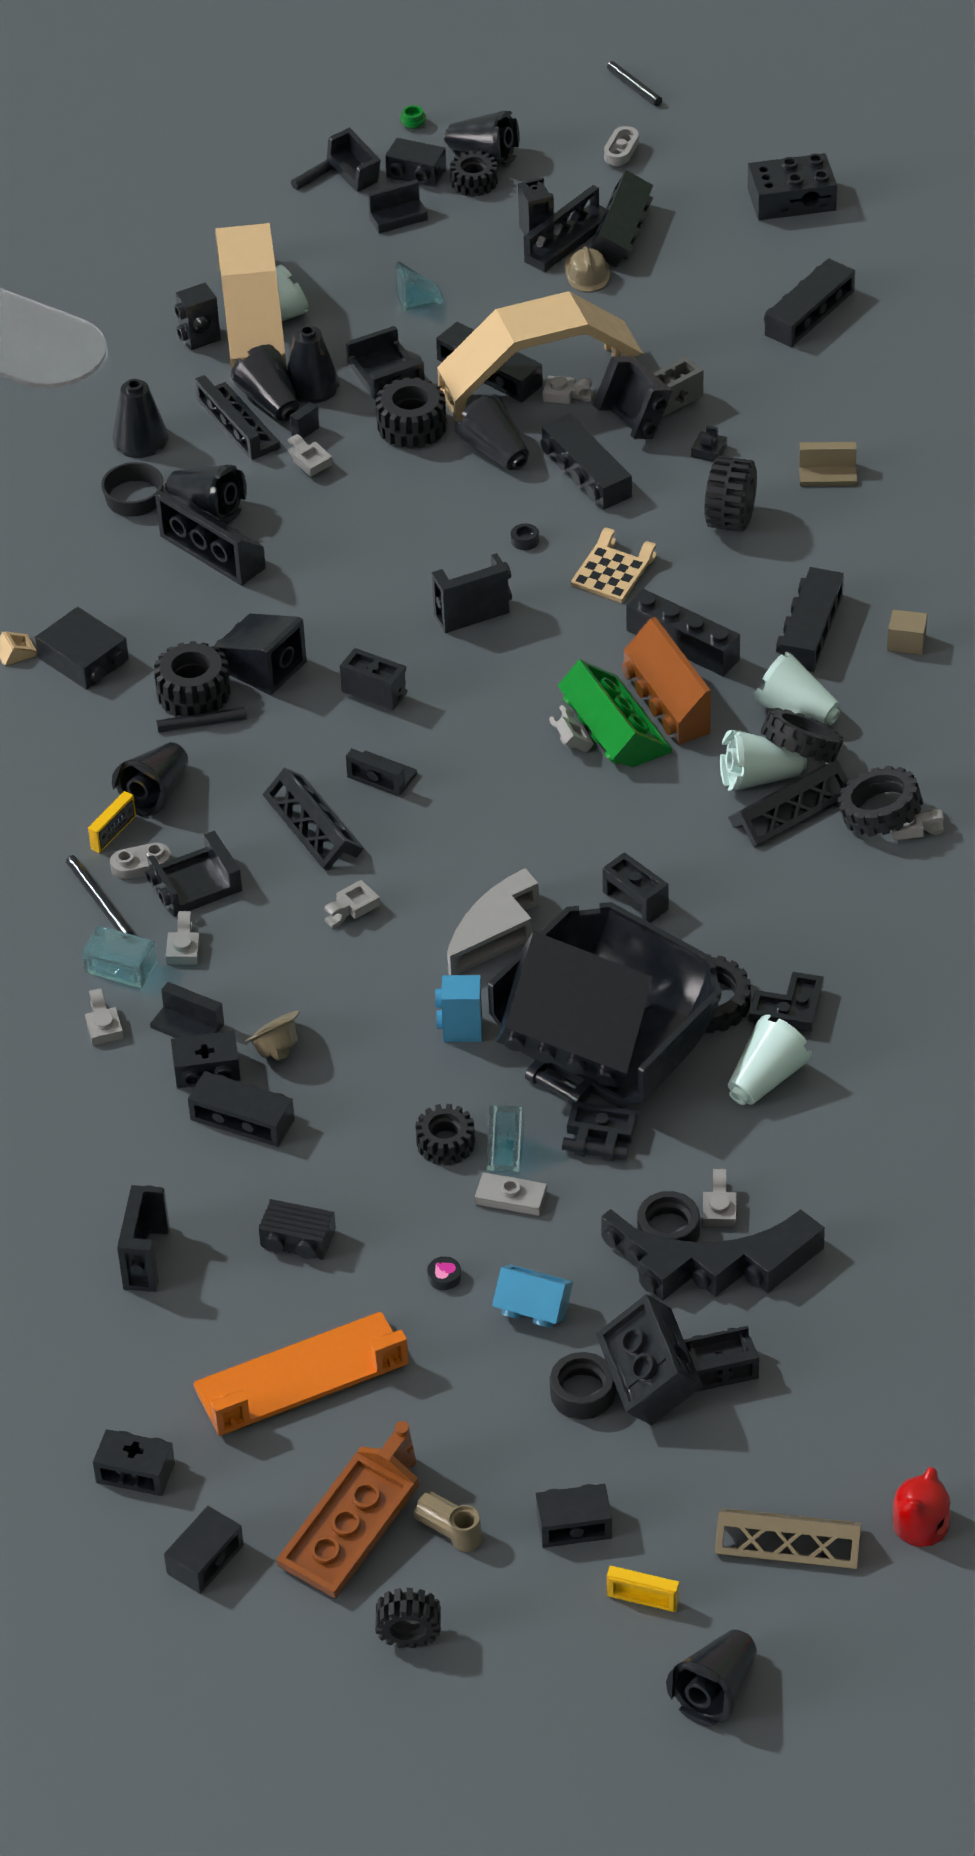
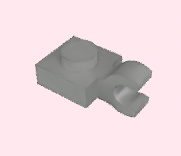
M548 376L542 393L543 402L570 404L572 399L589 402L592 399L593 391L586 390H590L592 380L583 378L576 383V378Z
M298 434L288 438V442L293 446L288 449L289 454L293 457V462L310 477L333 465V456L317 442L308 445Z
M561 705L559 707L562 712L561 718L558 719L551 716L549 718L550 724L558 729L561 734L560 740L565 746L570 749L577 748L587 753L594 743L584 726L576 722L574 712L570 708Z
M942 810L915 814V819L911 823H905L904 827L898 831L896 829L891 830L893 840L924 837L923 830L932 835L944 833Z
M360 880L337 892L336 901L325 906V911L330 914V916L325 918V922L330 927L336 928L344 922L349 914L357 919L379 907L380 896Z
M179 911L178 931L168 932L166 964L198 965L200 935L199 933L192 932L191 911Z
M101 988L89 991L92 1012L85 1014V1020L92 1045L124 1039L116 1007L106 1009Z
M713 1169V1192H703V1227H736V1192H726V1169Z

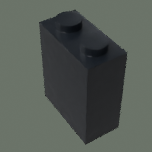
M78 606L35 636L38 658L86 690L101 681L113 670L122 666L129 659L126 637Z

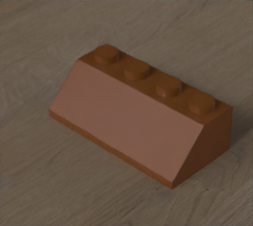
M657 618L649 619L624 649V663L621 664L624 677L632 681L638 696L646 700L652 715L660 719L666 734L671 735L678 745L710 734V688Z

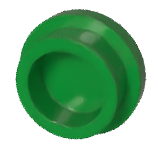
M409 105L403 109L400 121L404 126L415 129L426 122V114L420 106Z

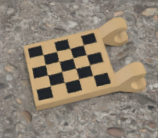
M606 527L602 530L597 544L570 583L575 588L623 603L647 566L655 561L657 553L654 551L656 544L646 541L638 557L612 549L616 544V539L613 538L615 530Z

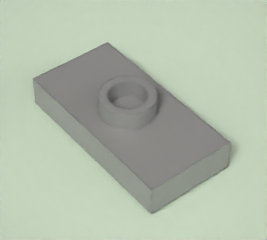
M483 1172L475 1194V1205L539 1216L547 1193V1183Z

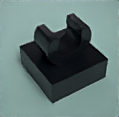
M707 425L706 432L700 431L691 448V457L714 462L725 451L727 437L718 435L717 427Z

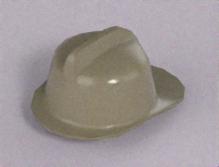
M584 246L583 249L571 254L565 260L564 267L567 280L575 290L595 292L604 288L609 282L610 272L608 263L598 250Z
M289 1012L272 1020L258 1029L246 1042L250 1041L263 1058L273 1056L277 1061L287 1058L290 1048L298 1043L294 1020L300 1012Z

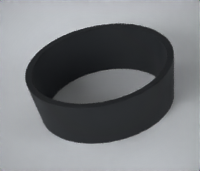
M129 462L113 467L104 475L101 487L106 503L113 512L123 516H140L157 508L155 493L139 501H121L110 496L111 491L115 487L128 481L148 482L157 488L156 492H163V476L154 466L142 462Z

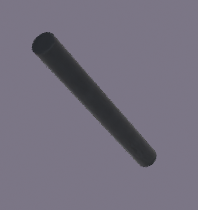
M75 855L69 856L66 859L67 866L124 941L131 940L134 932Z

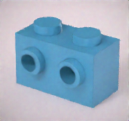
M442 975L441 989H435V1007L442 1009L437 1010L436 1023L437 1029H443V1042H482L483 1017L480 975Z
M508 1264L500 1269L492 1306L502 1309L501 1314L504 1316L521 1318V1315L532 1317L534 1324L553 1327V1324L565 1320L574 1281Z

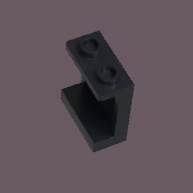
M395 326L346 342L347 364L375 401L378 392L383 390L386 384H392V381H400L408 377L409 379H415L416 377L425 380L424 362L420 357L412 359L398 340V330Z
M612 356L592 405L599 411L611 410L632 428L630 436L633 439H653L673 390L632 356Z
M497 553L491 555V567L450 580L443 569L432 572L434 616L445 633L510 613L509 600H512V593L508 585V579L511 578V570L508 563L502 562Z
M215 830L204 834L205 848L162 864L158 863L154 855L147 857L149 869L145 870L147 880L151 887L156 886L162 905L164 907L168 906L174 916H177L179 911H191L242 891L240 869Z
M131 1185L117 1246L123 1290L157 1292L159 1280L153 1240L148 1239V1237L152 1233H169L170 1225L165 1189L162 1187Z

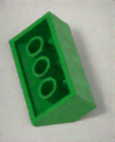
M579 659L557 685L565 695L563 700L577 711V719L591 730L590 736L596 743L603 746L606 750L604 755L616 765L621 763L632 768L667 755L673 750L617 675Z

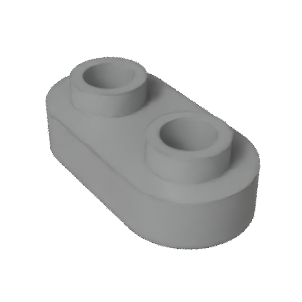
M629 126L615 129L604 147L605 162L614 167L626 164L639 144L638 130Z
M150 843L116 851L110 858L111 872L116 878L123 880L146 876L145 870L149 869L147 857L154 855L159 864L171 860L170 849L163 843Z

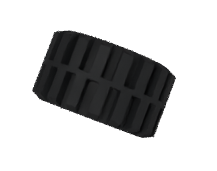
M416 377L415 379L403 378L400 381H392V384H386L383 390L378 392L376 398L377 429L382 439H386L387 443L396 444V447L400 448L403 446L407 448L419 446L421 448L425 447V444L436 442L435 439H440L447 428L446 398L443 390H440V386L432 384L430 380H421V378Z
M718 456L715 459L709 473L705 493L704 515L708 527L740 532L746 529L752 516L757 488V470L753 460Z
M190 641L189 644H184L183 642L177 644L176 647L171 646L166 649L167 653H161L158 656L159 660L155 661L154 664L158 702L162 704V708L165 711H170L174 716H188L220 710L223 707L222 703H227L228 695L231 692L228 662L224 653L219 652V648L215 646L209 647V644L204 642L197 644L196 641Z

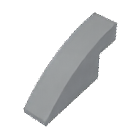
M526 868L492 887L465 914L456 928L448 947L449 975H458L527 942L532 934L531 917L525 911L539 905L538 882Z

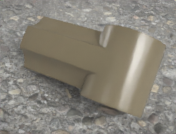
M432 1491L430 1493L425 1492L420 1497L414 1510V1518L450 1538L453 1547L459 1551L470 1552L481 1545L483 1536L478 1510L469 1505L457 1506Z

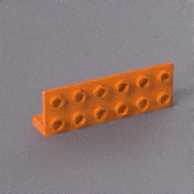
M377 1312L194 1382V1389L218 1436L408 1365L407 1338L402 1329L393 1332L383 1313Z

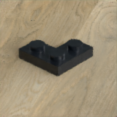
M792 972L787 995L755 990L749 1011V1022L757 1023L761 1016L767 1014L771 1015L768 1020L776 1023L780 1018L795 1029L812 1032L823 989L824 976Z

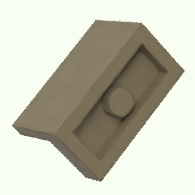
M799 442L800 486H857L856 442Z

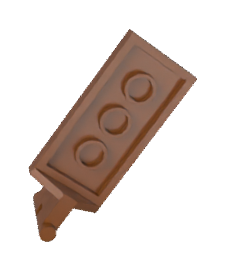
M399 1421L396 1423L395 1431L381 1449L360 1447L278 1556L276 1559L278 1567L335 1599L338 1597L420 1485L418 1477L409 1470V1468L415 1466L417 1460L407 1422Z

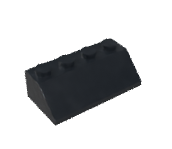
M162 491L155 493L160 537L241 586L266 568L264 547L259 542L253 541L239 530L233 529L217 517L208 514L196 504H192L182 497Z

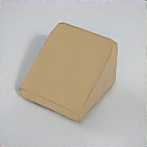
M2 631L0 635V659L4 665H11L37 655V650L28 634Z

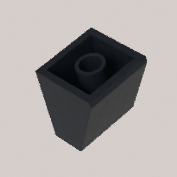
M249 613L214 645L219 648V652L224 653L228 662L230 676L270 696L307 662L304 623L302 618L296 616Z

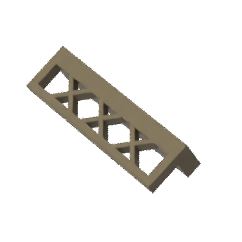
M721 1507L718 1512L715 1554L857 1569L862 1522ZM725 1526L740 1528L748 1540L739 1548L723 1546ZM747 1529H757L759 1531L752 1536ZM765 1531H775L784 1542L774 1552L765 1551L756 1541V1538ZM782 1532L794 1533V1535L787 1539ZM801 1534L811 1535L820 1547L810 1555H801L791 1543ZM818 1536L831 1538L823 1543ZM837 1538L852 1540L851 1560L835 1558L827 1546ZM752 1542L757 1550L745 1549V1547ZM788 1547L793 1554L782 1553L781 1551ZM823 1550L828 1557H819L816 1555Z

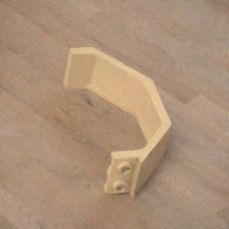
M270 223L215 228L231 370L239 358L243 361L249 356L247 351L267 344L274 346L280 352L286 367Z
M568 291L495 309L437 367L438 386H440V390H443L445 394L446 404L455 421L460 422L464 419L461 413L466 408L468 397L519 350L586 334L603 342L606 351L612 350V356H632L636 359V356L642 355L643 352L625 321Z

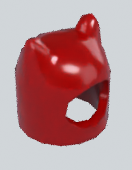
M929 1467L923 1475L906 1479L895 1493L892 1516L894 1532L901 1540L910 1545L919 1547L932 1546L942 1541L949 1530L950 1496L943 1483L939 1480L937 1470L933 1467ZM943 1520V1525L936 1530L937 1525Z

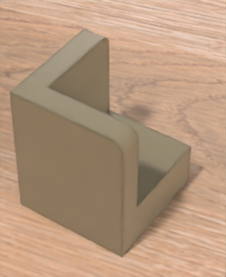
M892 610L888 627L887 650L922 655L927 634L928 614Z

